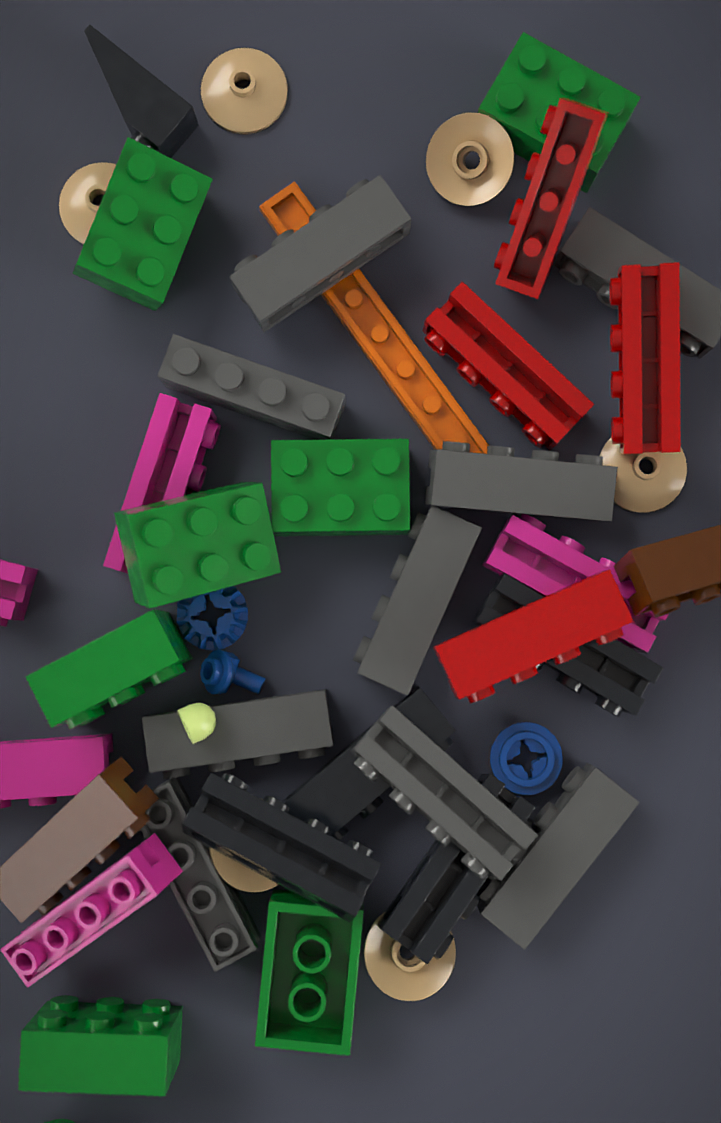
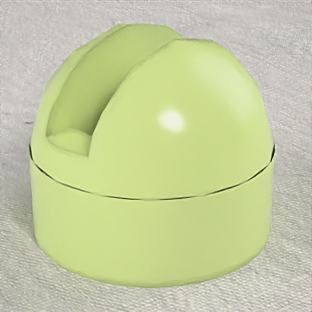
M194 703L177 710L192 744L206 739L214 731L216 726L215 713L208 705Z

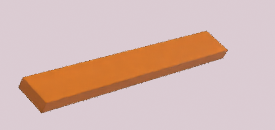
M295 181L259 206L260 212L278 236L291 229L296 232L309 223L310 216L316 211ZM357 269L321 294L434 450H442L443 441L468 443L470 444L471 453L487 454L489 445L360 269Z

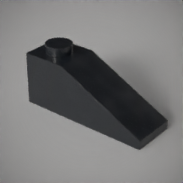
M89 25L84 32L131 133V139L172 158L199 126L193 106L93 26Z

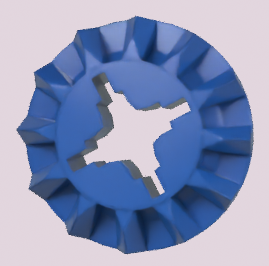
M235 586L183 599L177 603L176 623L184 639L199 649L217 650L232 645L241 637L248 622L247 603ZM207 596L210 597V601H213L215 608L231 610L230 613H225L224 616L217 619V634H214V630L210 627L208 621L194 620V616H198L201 612L206 611Z
M517 722L501 730L491 745L490 767L493 774L505 784L504 788L513 793L534 795L543 792L556 781L560 774L563 762L561 746L556 737L547 728L537 723ZM522 739L530 752L544 753V755L538 756L537 759L531 761L530 777H528L521 764L507 763V760H512L513 757L520 754L519 747H521L520 740Z

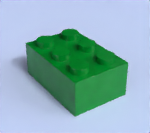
M523 32L482 101L478 113L487 115L500 123L511 138L514 153L530 162L533 152L541 154L547 135L540 132L550 104L557 106L560 98L565 97L609 112L580 189L588 193L641 97Z
M127 137L72 274L156 311L165 300L213 179Z
M409 439L271 440L273 534L276 537L408 535L410 532Z
M240 482L114 512L134 601L149 609L281 573L263 483Z
M153 609L25 677L50 727L67 724L69 730L78 726H84L105 715L102 706L108 703L113 708L120 704L124 705L145 694L146 692L142 685L150 681L154 686L160 683L163 684L185 673L186 670L183 664L193 658L169 611Z
M273 889L268 908L255 1039L256 1047L350 1056L364 901L356 917L351 922H348L292 891Z
M71 995L51 998L21 1031L18 1091L166 1096L180 1063L183 1006H172L170 1001L166 999H148L143 1001L142 1004H124L125 1000L119 997L100 998L96 1003L79 1002L78 997Z

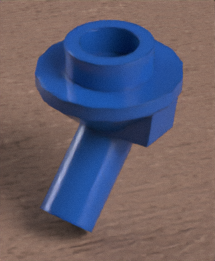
M221 649L213 650L203 661L200 670L201 680L207 691L211 694L227 693L231 683L259 695L266 678L239 667L240 660L234 653Z

